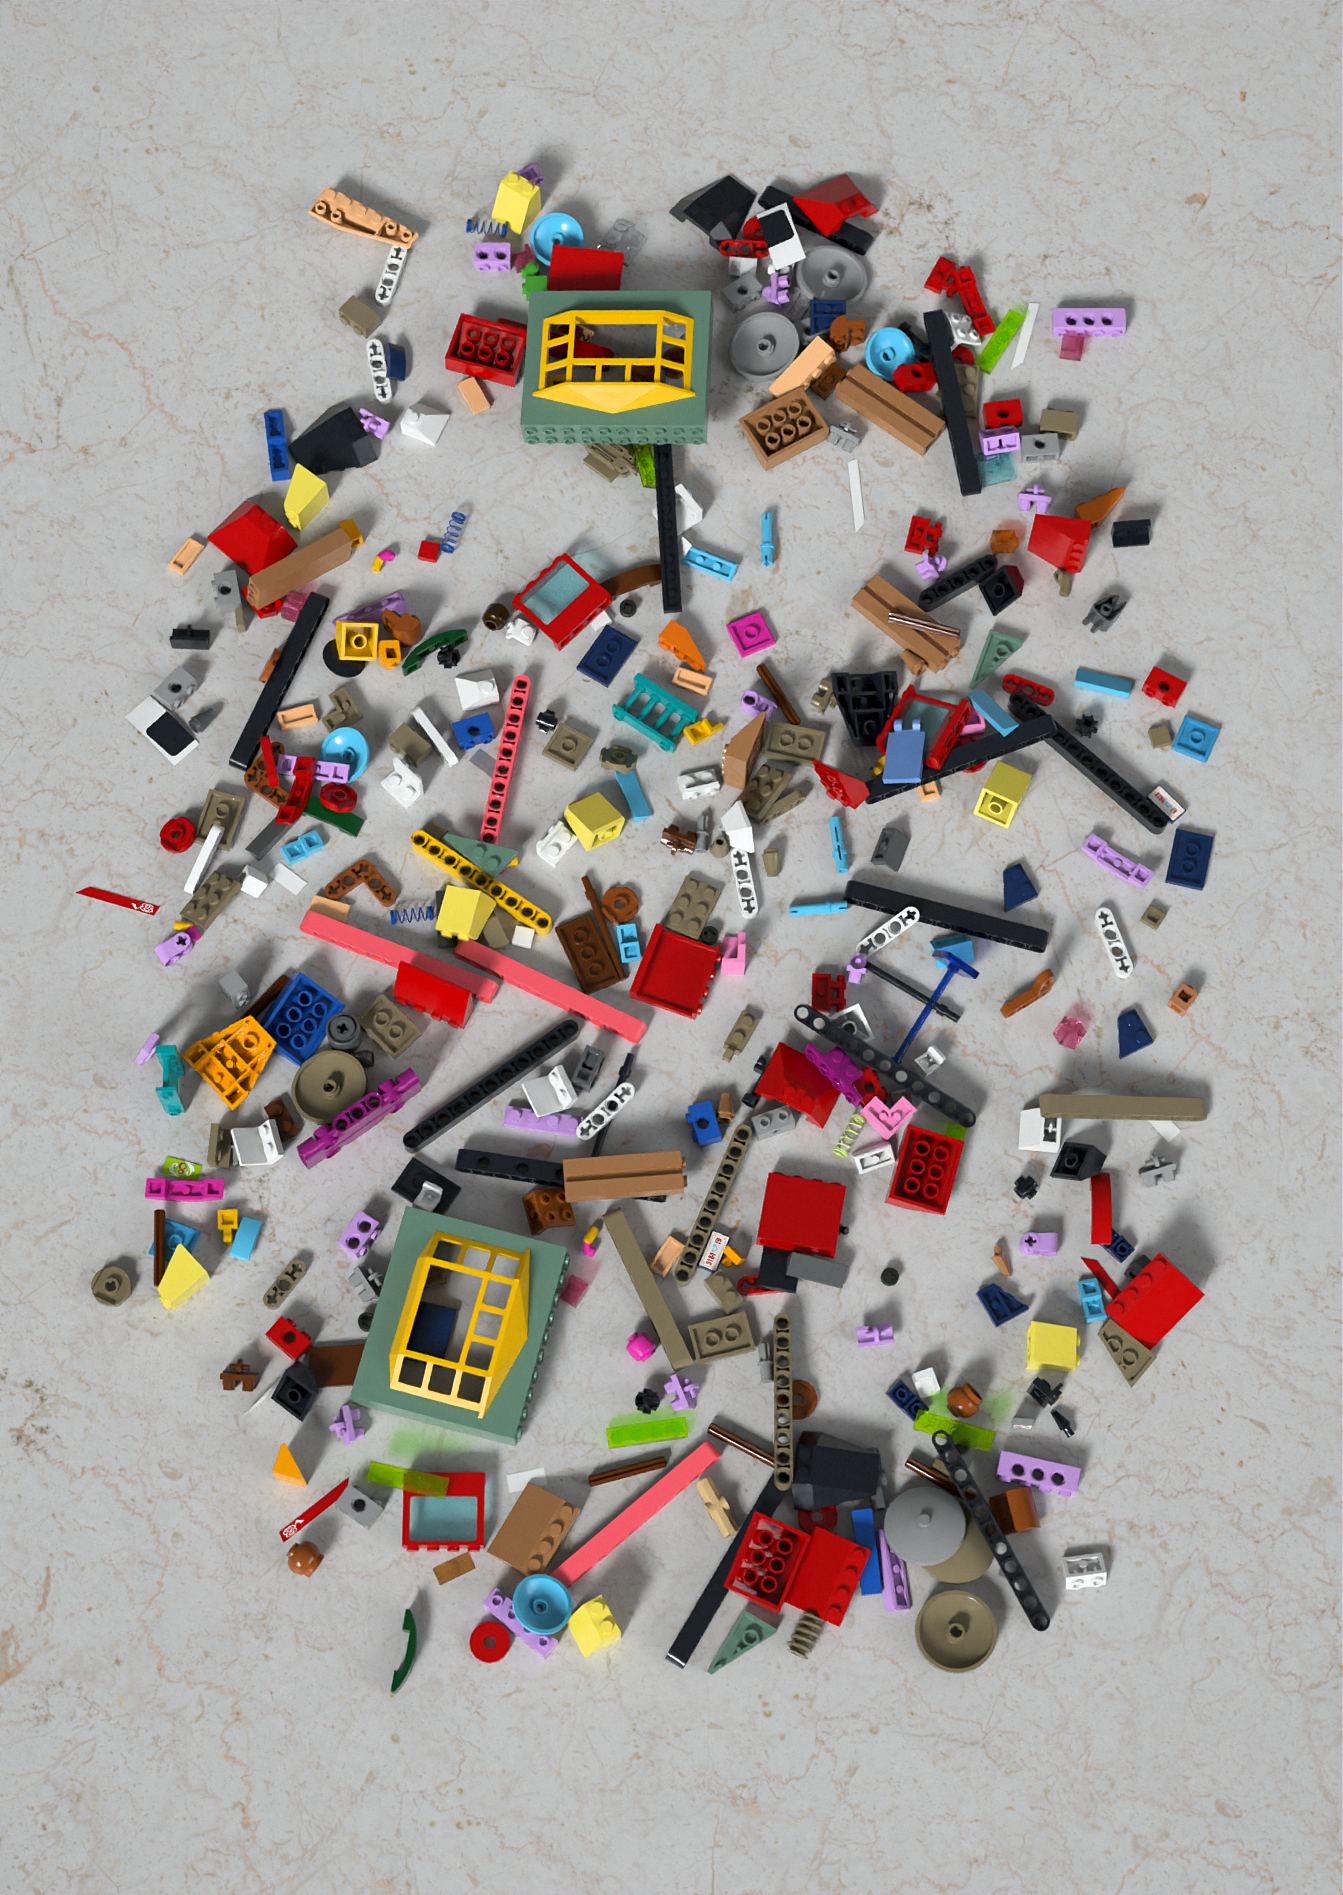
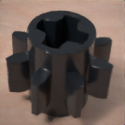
M453 645L441 647V651L438 652L437 659L439 665L444 664L445 669L456 667L460 661L459 650L453 649Z
M547 709L546 712L539 713L536 725L539 726L540 732L547 734L548 731L555 730L558 723L555 712Z
M1083 714L1081 720H1076L1078 726H1076L1075 731H1079L1081 738L1083 736L1091 738L1092 732L1097 733L1098 729L1096 726L1098 721H1094L1093 715L1085 716Z
M1021 1175L1015 1180L1014 1184L1016 1187L1014 1191L1021 1199L1027 1197L1030 1200L1036 1195L1038 1185L1031 1176L1024 1178Z
M644 1388L643 1392H638L635 1397L637 1410L642 1411L644 1414H651V1410L656 1411L660 1404V1399L657 1396L658 1393Z

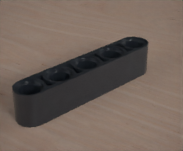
M991 554L985 555L923 590L919 596L918 607L924 612H930L980 584L996 571L998 565L997 558ZM986 564H990V565H992L993 567L989 568V567H986L985 565H986ZM970 573H975L977 576H971ZM954 582H960L962 585H956ZM943 590L946 594H941L938 591ZM924 599H928V600H930L931 602H930V603H926V602H924L923 600H924Z

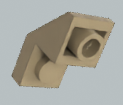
M493 911L482 932L490 948L495 950L502 948L510 942Z

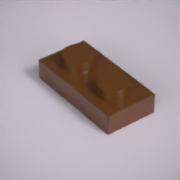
M833 362L814 383L811 391L826 400L835 390L837 383L846 378L847 371Z
M282 1099L264 1107L269 1119H275L282 1142L299 1134V1130Z

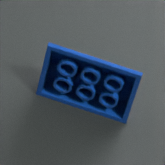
M295 972L291 975L259 1024L277 1042L273 1051L301 1067L306 1060L312 1057L326 1036V1024L329 1018L334 1014L342 1012L346 1005L303 973Z

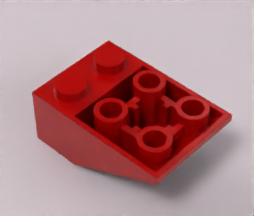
M812 759L815 766L814 770L820 776V782L826 788V794L832 800L836 799L845 807L849 806L856 810L870 795L865 782L839 768L817 759Z

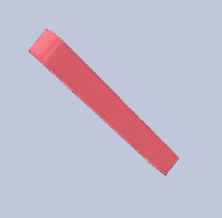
M525 675L517 676L513 682L479 841L482 842L487 838L493 839L490 844L498 845L531 693L530 679ZM521 684L526 685L525 688H519L518 686ZM516 701L523 702L521 705L514 704ZM513 718L519 719L518 722H511L510 720ZM514 735L515 738L508 739L507 736ZM505 752L512 753L510 756L503 755ZM502 769L508 770V772L505 774H502L499 771ZM498 786L504 787L502 791L496 790ZM495 803L501 805L499 808L492 807V805ZM490 821L497 822V824L493 826L489 825L488 823Z
M307 910L299 927L306 934L398 969L399 963L402 960L470 990L472 998L484 1003L491 1004L499 987L492 980L314 911Z
M471 939L469 941L459 940L452 953L459 960L634 1044H639L647 1029V1025L642 1021Z
M709 1440L705 1441L549 1574V1576L559 1580L567 1589L571 1587L718 1461L722 1454Z

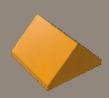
M285 1442L282 1443L272 1471L275 1478L298 1486H306L307 1484Z

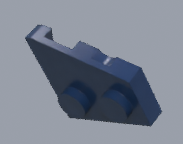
M810 300V336L831 327L832 322L837 317L845 315L846 300Z
M1020 863L1003 871L1005 913L1038 897V893Z
M1135 1009L1117 1018L1120 1060L1153 1044L1152 1037Z
M994 1283L976 1292L995 1328L1030 1309L1028 1305L1022 1304L1014 1296L1004 1292L1002 1288Z

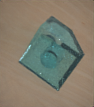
M983 452L974 454L981 488L1016 480L1008 452L984 455Z

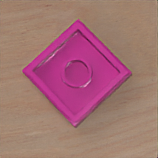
M760 611L726 625V629L741 658L775 645L776 641Z

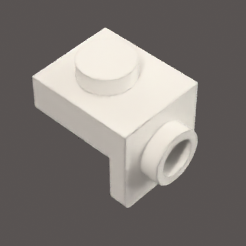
M518 618L508 623L505 638L510 639L513 637L529 646L532 644L537 628Z
M931 1045L911 1065L925 1078L937 1070L946 1057L935 1045Z
M425 1181L422 1191L413 1202L412 1207L433 1212L440 1201L443 1189L436 1184Z

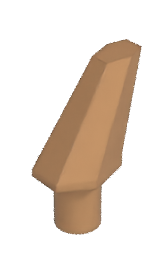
M994 1247L995 1256L991 1257V1259L1003 1275L1012 1276L1006 1256L1002 1255V1247Z

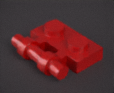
M940 256L926 280L924 288L939 295L944 289L947 291L946 297L952 298L953 294L957 292L955 280L952 283H948L950 277L954 278L953 271H956L954 270L956 263Z
M912 516L904 551L922 555L923 549H928V556L933 558L939 550L938 542L939 538L942 537L943 524L936 522L935 527L929 526L930 519ZM927 534L932 535L931 541H926Z
M812 973L811 1007L821 1013H831V1006H836V1012L843 1010L844 1006H846V999L844 998V990H846L845 976L837 975V981H831V974ZM831 989L837 990V998H831Z

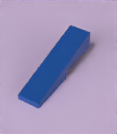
M282 410L264 412L272 481L290 480Z
M872 1508L852 1510L851 1519L855 1543L872 1550L859 1579L861 1595L882 1594Z

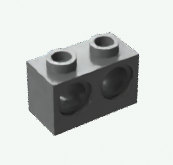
M586 1045L571 1079L573 1087L590 1093L605 1060V1052Z

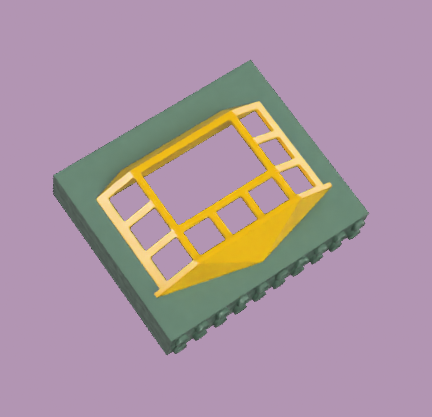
M530 291L520 422L524 442L532 445L537 443H547L550 445L555 443H565L568 445L574 443L586 445L592 443L604 445L610 443L622 445L629 443H638L640 445L647 443H656L658 445L665 443H674L676 445L707 444L714 313L711 291ZM551 324H570L569 334L550 340ZM576 324H657L656 357L573 358ZM663 324H686L685 340L664 335ZM568 342L567 358L548 364L549 348ZM662 342L685 348L684 365L661 358ZM573 365H596L595 382H572ZM626 365L625 381L601 382L602 366ZM655 365L654 382H631V366ZM567 366L566 382L546 388L547 372ZM661 366L683 371L682 389L660 382Z
M406 1206L350 1394L352 1404L515 1446L516 1441L520 1442L523 1426H521V1423L526 1422L528 1407L526 1405L532 1401L534 1393L532 1383H537L539 1375L537 1365L542 1364L544 1349L542 1347L543 1345L547 1346L549 1330L547 1329L548 1326L552 1327L555 1317L553 1307H558L560 1299L558 1289L563 1288L565 1273L563 1271H567L569 1267L570 1254H567V1247ZM440 1240L462 1246L456 1263L433 1258ZM468 1248L491 1254L485 1271L462 1265ZM498 1255L520 1261L513 1279L491 1273ZM431 1265L482 1278L458 1363L406 1349ZM489 1280L512 1286L505 1309L482 1303ZM481 1310L503 1316L496 1340L474 1334ZM472 1341L494 1346L487 1371L465 1365ZM404 1357L427 1362L422 1387L399 1381ZM434 1364L456 1370L450 1395L428 1389ZM463 1372L486 1378L480 1402L457 1396Z

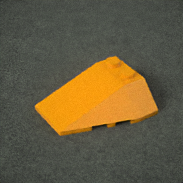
M250 1015L229 1025L228 1028L217 1031L203 1040L196 1041L181 1056L208 1082L233 1111L248 1097L277 1042Z

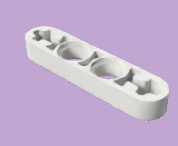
M393 245L375 293L376 303L381 307H386L392 302L408 255L407 248ZM399 250H402V252H400V254H399V259H397V253H396V252H399ZM392 264L399 266L397 270H390L389 267ZM391 279L394 283L387 286L384 284V281ZM385 290L386 298H384V300H381V297H383Z
M372 339L367 342L366 349L375 396L379 404L387 405L392 400V392L389 378H386L387 367L386 361H384L383 346L379 340ZM372 346H376L377 355H374ZM381 361L383 364L381 367H374L373 363ZM382 376L386 380L383 383H377L376 378ZM381 389L385 390L386 398H382Z
M417 706L409 712L413 720L450 768L457 764L458 760L420 707Z
M218 824L212 826L186 882L185 892L192 895L197 892L222 838L224 827Z
M734 848L731 852L730 860L740 911L744 918L753 919L758 914V904L748 854L744 850ZM737 853L743 856L741 860L742 865H739L738 858H735ZM741 870L748 873V876L744 879L737 876V873ZM743 888H749L751 894L743 896L740 891ZM748 901H750V907L753 909L752 913L747 911Z
M914 907L905 908L857 945L856 952L860 953L861 945H869L870 943L867 940L871 938L877 948L874 950L872 946L868 949L869 954H862L866 958L872 956L915 924L920 917L919 911ZM907 911H915L914 917L916 919L913 921L908 919L906 921L908 925L904 927L903 922L898 917L902 915L904 919L907 917ZM897 921L901 924L899 932H892L890 930L892 922ZM877 933L885 935L886 940L884 943L878 944L875 942L874 937Z
M1100 908L1094 917L1096 926L1116 975L1120 978H1127L1133 971L1132 961L1112 912L1108 908ZM1101 914L1108 916L1106 919L1107 926L1105 927L1104 919H1099ZM1112 930L1116 936L1113 939H1109L1106 937L1105 932ZM1119 947L1122 950V955H1114L1112 949ZM1122 959L1124 967H1128L1127 972H1124V970H1120L1122 966L1120 960Z
M620 1084L579 1124L576 1130L578 1140L581 1142L590 1141L633 1099L635 1089L632 1084ZM622 1089H630V1095H624L620 1101L619 1097L622 1095ZM615 1101L618 1107L616 1110H609L607 1103ZM596 1114H601L604 1117V1121L601 1124H596L593 1121V1117ZM587 1122H590L593 1127L588 1131L589 1136H581V1129L586 1130L589 1127Z

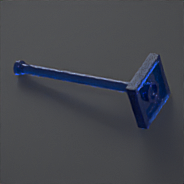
M935 949L932 957L947 966L948 970L894 1057H891L900 1064L902 1063L901 1059L953 975L958 974L961 977L977 979L980 974L951 952Z

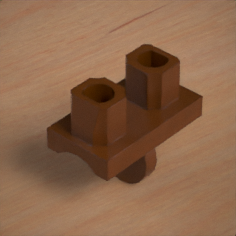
M673 824L663 829L660 843L671 848V855H675L677 851L690 855L693 854L696 833L687 831L685 835L679 833L680 828Z
M238 1358L237 1364H230V1370H237V1372L223 1371L220 1373V1379L223 1380V1389L230 1391L235 1390L236 1380L243 1381L242 1391L253 1392L256 1381L259 1379V1373L243 1372V1370L250 1371V1365L243 1364L242 1358Z

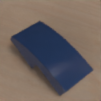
M387 343L384 360L388 362L386 378L400 382L405 381L406 356L404 347Z
M1113 1228L1111 1245H1100L1120 1263L1135 1250Z
M900 1379L885 1393L914 1423H917L929 1410V1407L919 1396L914 1394Z

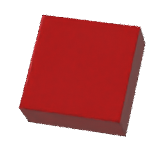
M422 540L418 560L436 563L440 544Z

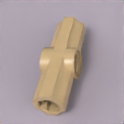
M711 1476L696 1483V1489L705 1502L704 1506L711 1519L716 1522L724 1539L738 1532L740 1529L730 1513V1507L724 1496L719 1493Z

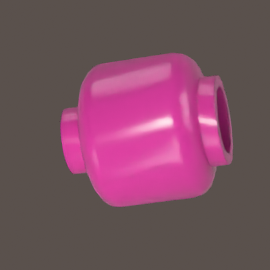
M635 1332L627 1339L629 1343L626 1346V1350L636 1361L642 1360L644 1362L655 1353L656 1345L646 1332H642L639 1335Z

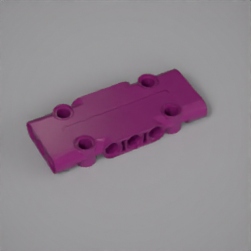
M408 1068L395 1077L396 1083L392 1078L386 1080L378 1087L379 1092L367 1094L336 1116L333 1124L330 1126L324 1124L314 1131L313 1135L317 1139L316 1142L310 1137L296 1147L298 1155L307 1169L310 1170L325 1158L329 1159L336 1155L342 1146L353 1142L380 1123L389 1113L393 1114L400 1110L406 1101L421 1092L420 1081L414 1071ZM373 1099L379 1100V1102H373L369 1104V1102Z

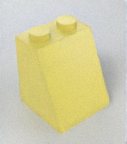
M510 170L500 182L492 218L502 225L506 223L507 228L521 236L541 212L540 187Z
M298 463L295 466L284 502L287 523L292 528H298L302 531L330 499L327 484Z
M998 760L982 789L973 814L1008 829L1028 789L1032 775Z
M599 792L593 795L588 794L578 802H571L567 805L564 813L565 819L587 852L619 837L625 818Z
M447 885L435 929L441 932V936L446 938L457 936L458 939L463 941H469V939L477 940L497 902L482 891Z
M181 1243L177 1245L157 1289L160 1294L158 1298L167 1310L171 1308L173 1311L177 1310L210 1280L207 1271Z
M1031 1321L1027 1329L1026 1369L1074 1372L1076 1366H1079L1080 1354H1076V1346H1080V1334H1077V1328Z
M602 1595L583 1604L571 1615L567 1623L585 1658L621 1639V1631Z

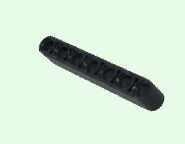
M767 186L758 199V204L766 210L786 203L793 223L859 255H865L874 241L870 233L845 221L842 222L839 231L825 236L795 203L793 196L773 186Z

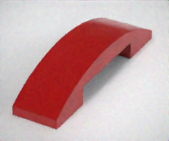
M968 266L953 271L961 302L967 316L972 319V324L979 333V337L996 332L991 316L987 314L975 285L976 279L971 267Z
M298 756L292 772L296 777L286 805H280L275 819L276 824H293L303 812L313 786L315 775L314 757Z
M1100 1172L1089 1178L1091 1191V1244L1111 1245L1112 1195L1110 1173Z

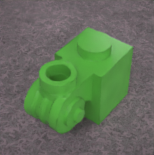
M529 262L526 267H522V278H525L526 282L522 283V294H526V301H529L530 291H547V275L539 276V265L536 262Z

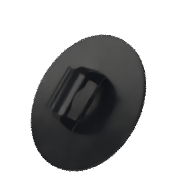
M335 639L329 641L323 649L325 665L331 672L340 677H355L365 667V660H340Z

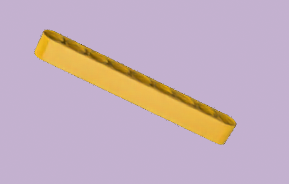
M417 830L412 833V848L421 856L469 888L482 891L497 902L496 906L527 927L535 929L536 933L547 935L551 932L552 921L547 913L498 880L490 878L480 868L426 832ZM418 839L424 840L422 844L415 843ZM434 849L440 851L438 854L430 853ZM452 859L455 863L449 865L446 864V861ZM463 870L470 871L467 875H463L461 872ZM479 880L486 881L484 885L477 884ZM495 890L501 891V894L495 896L492 894V892ZM509 901L517 902L514 906H509L507 903ZM525 911L532 912V915L524 916L523 913ZM542 921L548 923L545 927H541L538 924Z

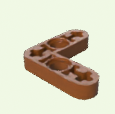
M280 742L271 743L272 751L273 749L278 750L280 748V753L273 755L275 767L278 765L279 754L285 755L284 745ZM262 753L244 774V781L248 788L279 809L280 805H286L289 794L279 786L272 787V791L268 794L262 792L264 786H269L266 769L259 767L260 763L264 761ZM256 775V781L252 780L250 782L249 777L253 778ZM277 793V796L281 799L285 797L286 802L279 803L278 798L275 797V794Z
M367 860L357 862L325 887L327 899L334 901L341 899L361 883L365 884L382 906L390 907L396 901L393 889ZM362 866H363L364 868L368 867V868H367L368 872H366V873H365L364 871L361 872V867H362ZM347 876L354 878V882L351 885L344 883V879ZM374 879L381 881V885L377 888L370 885ZM339 882L341 883L344 890H342L341 887L339 888ZM332 888H333V890H336V889H337V894H336V895H334L333 893L330 894V893H331V892H330V889H332ZM383 889L387 896L391 895V900H384L383 893L381 892Z
M1051 969L1041 972L1035 978L1031 989L1011 1000L1000 1009L1005 1018H1009L1051 991L1055 980V975Z

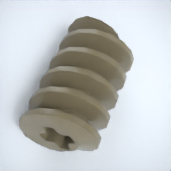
M803 1612L802 1616L805 1620H799L798 1623L801 1627H795L794 1630L797 1634H791L790 1637L793 1641L787 1642V1646L790 1648H787V1650L807 1660L808 1657L804 1653L812 1652L808 1645L816 1644L812 1638L820 1637L816 1630L823 1631L824 1628L820 1623L825 1622L811 1613Z

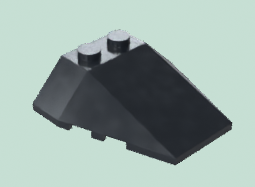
M728 175L681 199L669 213L681 223L687 219L709 236V244L719 251V246L723 241L736 240V236L743 225L746 215L749 213L756 195ZM726 243L722 250L726 251L730 247L729 243Z
M344 401L327 409L288 446L296 463H299L314 475L327 474V472L334 470L345 471L346 468L356 467V469L362 468L378 460L366 431L351 406Z
M879 671L873 674L831 673L833 694L854 747H876L877 737L882 733L885 723L890 719L895 707V695L898 693L896 671Z
M802 1431L796 1446L792 1482L794 1510L818 1511L824 1507L837 1506L839 1503L875 1496L877 1494L880 1455L824 1432Z

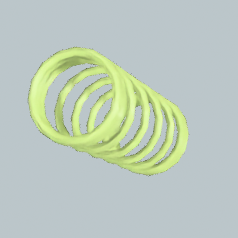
M852 1114L850 1118L852 1122V1118L860 1124H865L866 1122L858 1114ZM855 1122L847 1123L848 1129L843 1131L845 1136L840 1137V1141L842 1143H837L836 1147H834L833 1151L841 1157H847L848 1152L842 1148H839L837 1146L838 1144H843L846 1147L851 1148V1146L845 1144L841 1140V1138L845 1137L855 1142L854 1139L848 1137L845 1134V1131H851L854 1134L859 1135L857 1132L851 1130L848 1124H854L857 1127L862 1128V1126L856 1124Z

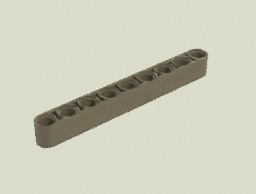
M1044 1094L1039 1096L1040 1116L1043 1118L1193 1122L1207 1119L1206 1100L1204 1098Z
M742 1124L735 1129L674 1270V1282L679 1287H686L690 1284L750 1145L752 1130L747 1125ZM741 1132L747 1133L748 1137L746 1139L739 1138L738 1134ZM736 1149L739 1150L741 1154L739 1156H733L730 1152ZM725 1167H731L733 1169V1172L730 1174H726L723 1171V1169ZM719 1184H722L726 1187V1189L724 1191H718L715 1187ZM710 1202H716L718 1204V1207L716 1209H711L708 1207V1204ZM707 1219L711 1224L705 1227L700 1222ZM695 1237H700L703 1239V1242L695 1244L692 1240ZM693 1255L696 1259L693 1262H688L685 1257ZM684 1272L688 1275V1278L680 1280L677 1275Z
M619 1207L603 1214L602 1218L674 1372L693 1365L690 1353L622 1209Z
M779 1313L775 1316L773 1324L774 1483L779 1490L784 1491L788 1490L793 1482L792 1321L788 1314ZM779 1322H785L787 1323V1326L782 1328L779 1327L777 1324ZM779 1341H785L788 1344L782 1347L779 1346L777 1343ZM786 1360L788 1364L782 1366L778 1364V1361ZM786 1379L788 1383L781 1385L778 1383V1380ZM780 1398H786L788 1402L786 1404H780L778 1400ZM781 1417H785L789 1421L783 1424L780 1423L778 1419ZM784 1436L788 1438V1442L781 1443L778 1439ZM786 1456L789 1460L783 1463L778 1458ZM784 1475L787 1476L789 1480L787 1482H781L778 1478Z

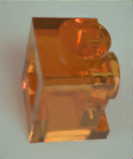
M1014 530L992 531L989 542L992 555L997 556V553H1015L1016 548L1019 547V538L1016 537Z

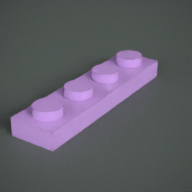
M152 1033L135 1058L134 1061L141 1065L143 1061L148 1062L155 1052L156 1046L160 1044L157 1042L159 1038L157 1034Z
M506 1106L503 1126L577 1137V1127L583 1122L584 1117L560 1113L536 1117L533 1109Z

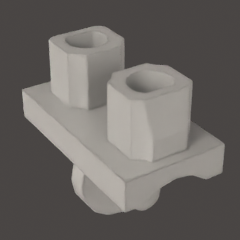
M849 420L847 424L840 423L839 427L843 428L844 431L830 424L827 442L836 446L839 438L845 440L842 449L849 453L854 450L855 446L859 447L861 443L859 438L849 434L850 432L853 434L857 433V429L852 427L853 421Z
M1155 1153L1150 1154V1160L1145 1162V1166L1153 1167L1138 1171L1139 1178H1143L1148 1188L1158 1185L1155 1176L1158 1174H1162L1165 1183L1175 1180L1174 1170L1177 1169L1176 1163L1168 1162L1159 1165V1163L1165 1162L1164 1156L1157 1158Z
M356 1266L353 1269L354 1273L348 1280L353 1287H358L360 1284H363L365 1287L364 1290L358 1293L362 1302L379 1299L381 1291L378 1287L383 1284L380 1280L383 1276L382 1271L375 1272L373 1268L367 1270L364 1266Z

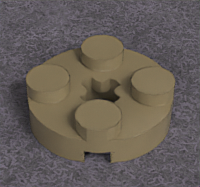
M612 745L611 748L606 749V746L601 749L599 760L603 769H611L622 774H629L630 770L636 767L638 756L637 754L634 756L632 754L633 750L630 748Z
M111 1266L104 1270L101 1269L94 1275L91 1289L95 1299L100 1304L107 1307H119L130 1296L132 1282L123 1269ZM115 1282L116 1289L108 1291L107 1284Z

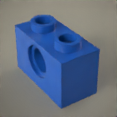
M488 712L452 723L453 732L460 750H469L475 747V745L481 743L488 744L493 739H496ZM474 730L479 732L476 735L470 734V732Z
M711 1100L688 1106V1113H685L688 1125L692 1124L694 1130L691 1131L693 1142H697L699 1148L721 1142L722 1135ZM705 1121L708 1126L701 1128L698 1126V1123Z

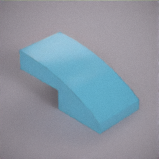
M314 830L299 836L297 841L282 846L280 851L288 865H292L324 847V844L317 831Z
M635 923L616 926L622 963L641 961Z
M243 1216L230 1251V1256L249 1261L255 1247V1241L262 1227L261 1221Z
M1097 1278L1077 1281L1086 1322L1105 1320L1107 1315L1101 1299L1102 1294Z

